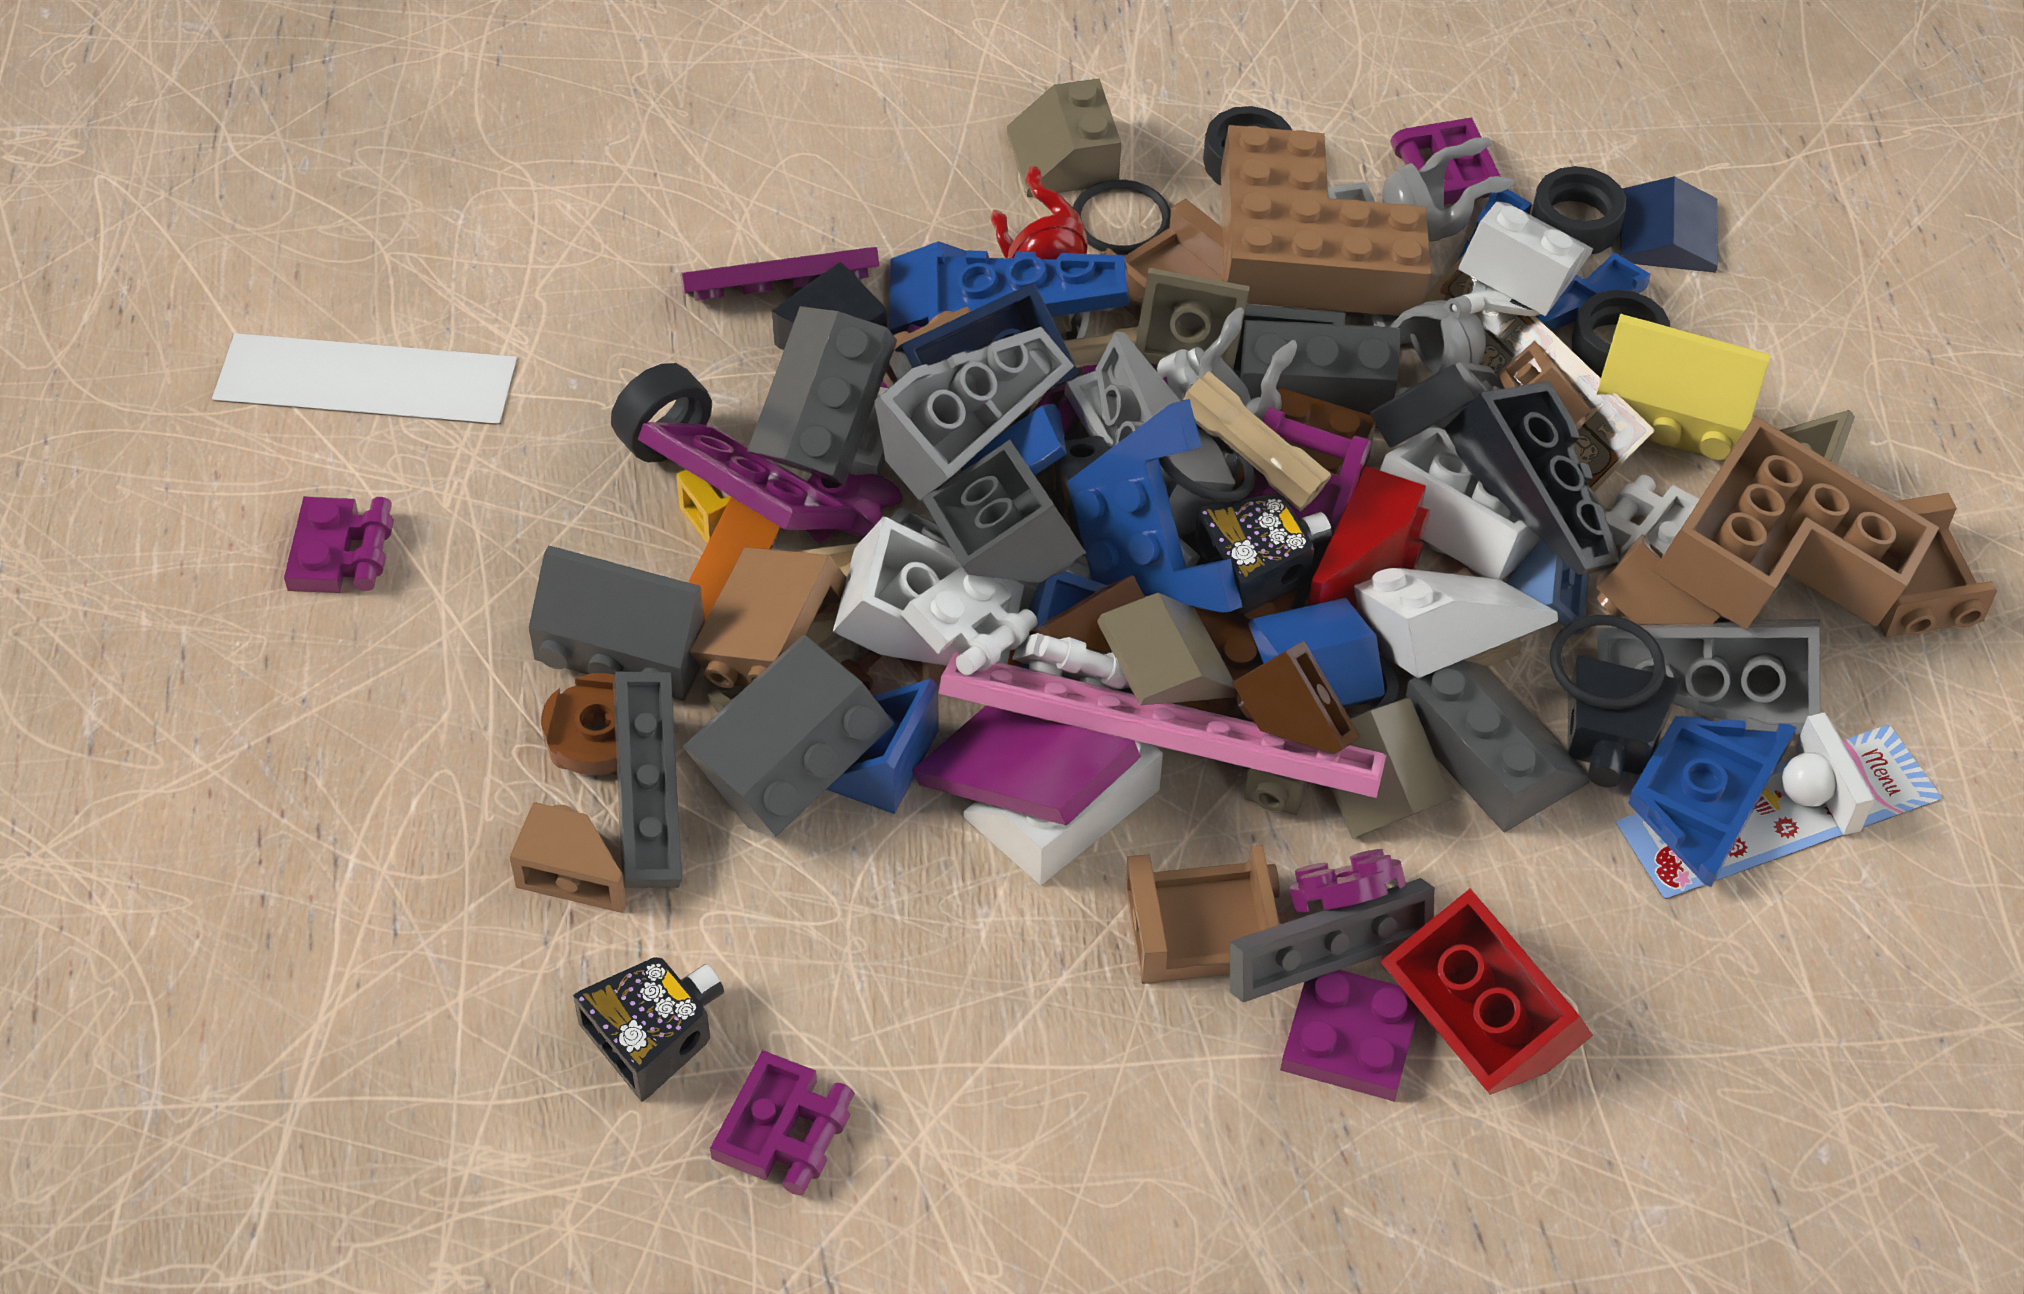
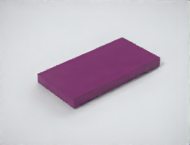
M664 422L643 423L638 437L639 441L785 530L852 528L857 514L853 508L776 462L747 452L749 446L714 425Z
M986 705L913 768L912 771L918 784L921 786L1058 824L1068 825L1136 763L1141 755L1134 740Z

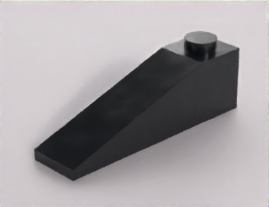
M1550 381L1482 392L1444 428L1455 446L1458 456L1463 460L1469 472L1578 575L1612 568L1620 562L1603 508L1592 501L1587 487V483L1593 479L1589 465L1579 462L1574 443L1580 438L1575 422Z

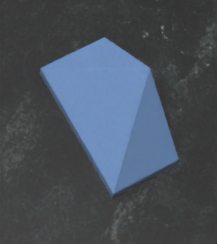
M1540 539L1505 583L1557 611L1558 622L1564 627L1568 623L1586 616L1589 573L1578 575ZM1584 628L1575 632L1574 634L1576 635L1584 632Z

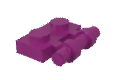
M303 496L284 575L287 591L340 593L344 577H354L353 585L361 591L372 590L375 586L376 577L380 576L384 570L386 556L382 552L384 540L388 539L392 533L394 519L390 515L391 501L385 497H375L371 501L370 510L366 511L363 515H358L355 499ZM352 540H363L361 547L357 548L355 552H349Z
M762 1050L710 1147L711 1159L763 1180H767L776 1161L789 1165L790 1170L782 1185L790 1193L802 1196L811 1179L820 1177L828 1160L825 1152L834 1134L842 1133L850 1117L847 1108L855 1093L849 1086L843 1083H834L827 1098L815 1094L812 1091L817 1083L816 1070ZM799 1116L813 1122L804 1142L789 1137Z

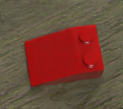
M1365 466L1312 579L1308 606L1346 598L1358 612L1354 592L1355 585L1371 580L1375 573L1384 569H1416L1424 544L1416 541V539H1421L1430 514V509L1422 507L1426 485Z

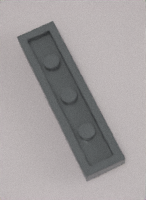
M615 672L613 692L621 870L624 888H679L682 881L671 672Z
M1419 878L1407 882L1406 886L1398 889L1396 886L1387 889L1388 894L1382 897L1345 907L1323 910L1230 941V993L1244 1003L1394 951L1434 918L1435 887Z

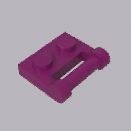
M1472 117L1405 128L1396 132L1392 136L1390 143L1395 155L1403 159L1405 165L1412 163L1419 170L1426 164L1420 149L1430 148L1434 155L1445 147L1461 145L1470 139L1482 137ZM1487 148L1476 155L1450 159L1444 174V206L1456 203L1468 187L1485 181L1489 177H1501ZM1490 193L1484 194L1476 199L1489 197Z
M1269 407L1262 422L1282 439L1344 459L1340 475L1329 472L1331 474L1329 481L1316 498L1301 512L1288 502L1298 519L1318 512L1324 513L1330 523L1331 530L1335 531L1354 492L1360 471L1366 461L1371 441L1354 435L1352 439L1345 438L1285 418V412ZM1254 467L1256 474L1254 488L1249 495L1242 499L1279 493L1269 485L1265 476Z

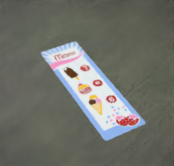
M1890 725L1842 740L1875 797L1863 828L1941 799L1939 792ZM1791 759L1779 763L1715 881L1843 835L1826 803L1820 806H1803L1794 802L1786 794L1782 776L1784 768ZM1638 813L1616 821L1618 828L1663 898L1667 899L1705 885Z

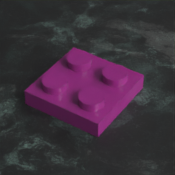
M1342 970L1305 981L1283 1054L1280 1071L1395 1102L1419 1008L1399 985Z

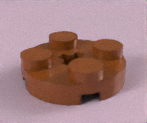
M593 673L575 679V686L566 689L563 693H560V688L557 689L546 701L541 716L542 732L551 760L558 768L568 769L585 775H604L609 773L617 775L613 679L615 675ZM596 717H604L608 726L599 731H592L587 727H583L584 724H593Z

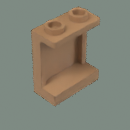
M1186 198L1172 206L1170 228L1124 256L1128 273L1130 305L1123 307L1133 314L1138 322L1140 321L1149 268L1223 281V227ZM1111 249L1100 253L1102 255H1117Z
M1949 492L1898 500V503L1935 524L1939 529L1907 587L1879 623L1885 638L1904 634L1916 636L1929 630L1952 626L1969 627L1984 621L1997 590L1992 581L1976 583L1949 530L1950 523L1957 509Z
M745 547L694 642L690 653L704 668L705 676L714 684L724 688H732L734 685L747 687L799 637L806 635L822 602L840 604L847 577L830 555Z
M1263 845L1251 846L1249 860L1245 863L1153 872L1150 854L1127 856L1125 892L1142 984L1230 975V941L1288 922L1286 912L1277 913L1274 898H1279V876L1276 865L1267 864Z

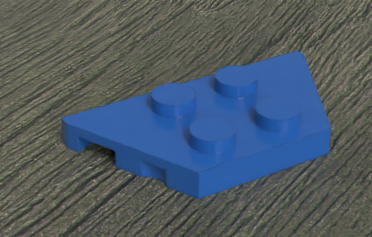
M1675 716L1632 789L1628 804L1703 884L1712 887L1787 751L1797 727L1779 723L1776 732L1747 730L1745 721L1723 719L1712 722L1701 717Z

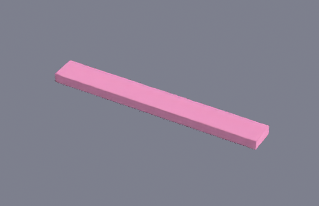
M958 652L953 654L941 676L939 694L1377 798L1386 759L1384 753L1349 745L1338 753L1332 754L1262 732L1256 723L1173 703L1140 706L1135 695L1000 662H996L985 671L976 670L971 675H964L956 666V658L960 655Z

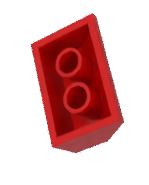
M1471 888L1380 961L1489 1095L1548 1073L1593 1036L1581 1016Z

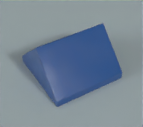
M932 679L873 696L893 721L894 725L826 790L893 814L896 813L915 777L912 769L924 760L939 731L938 685Z

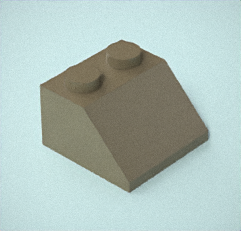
M1100 78L1054 84L1007 125V134L1027 197H1033L1025 180L1029 166L1038 167L1041 171L1042 185L1056 193L1088 189L1103 181L1119 180L1121 140Z

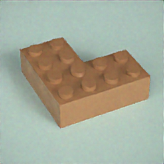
M1229 125L1221 165L1223 281L1250 286L1247 304L1400 316L1404 311L1425 302L1432 275L1426 206L1328 198L1325 133Z
M1754 416L1657 564L1653 573L1745 630L1749 628L1770 598L1785 572L1798 579L1805 586L1813 588L1844 607L1852 615L1860 617L1877 627L1907 587L1939 527Z

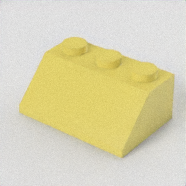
M1620 314L1596 395H1612L1616 392L1655 430L1646 440L1725 462L1751 422L1771 355Z

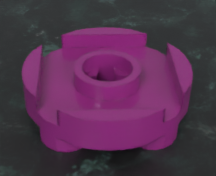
M1374 849L1350 856L1351 865L1329 869L1328 863H1317L1295 870L1297 882L1289 886L1294 910L1297 912H1309L1307 900L1321 899L1324 910L1373 900L1388 894L1386 882L1389 881L1398 889L1406 886L1402 863L1400 860L1391 859V855H1384L1383 849Z

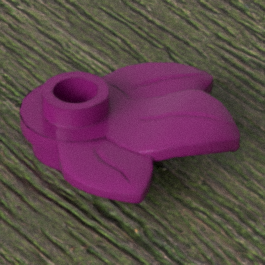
M849 472L845 486L815 475H811L808 479L809 483L850 506L857 512L852 528L840 530L862 538L882 519L881 508L893 507L903 501L899 488L890 480L876 474L852 475ZM812 529L806 531L818 544H823L831 539L839 529Z

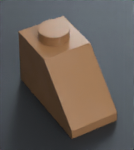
M1533 341L1497 373L1504 388L1550 381L1575 422L1577 431L1584 424L1585 416L1591 411L1582 395L1536 341Z
M1643 534L1619 556L1620 562L1617 565L1606 569L1597 578L1596 588L1602 592L1597 597L1600 604L1611 615L1621 618L1626 615L1636 624H1713L1720 617L1715 610L1686 592L1675 588L1668 581L1653 573L1664 554Z
M533 802L510 854L516 888L624 913L627 901L622 872L588 815L579 813L574 808L566 805L549 806Z

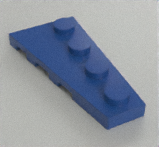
M927 249L929 322L936 315L944 311L955 312L964 307H969L973 311L1035 282L1051 317L1130 305L1128 273L1124 255L1061 253L1057 260H1045L1036 257L1035 252H1016L1013 259L989 258L987 251L967 250L965 257L945 256L944 250Z

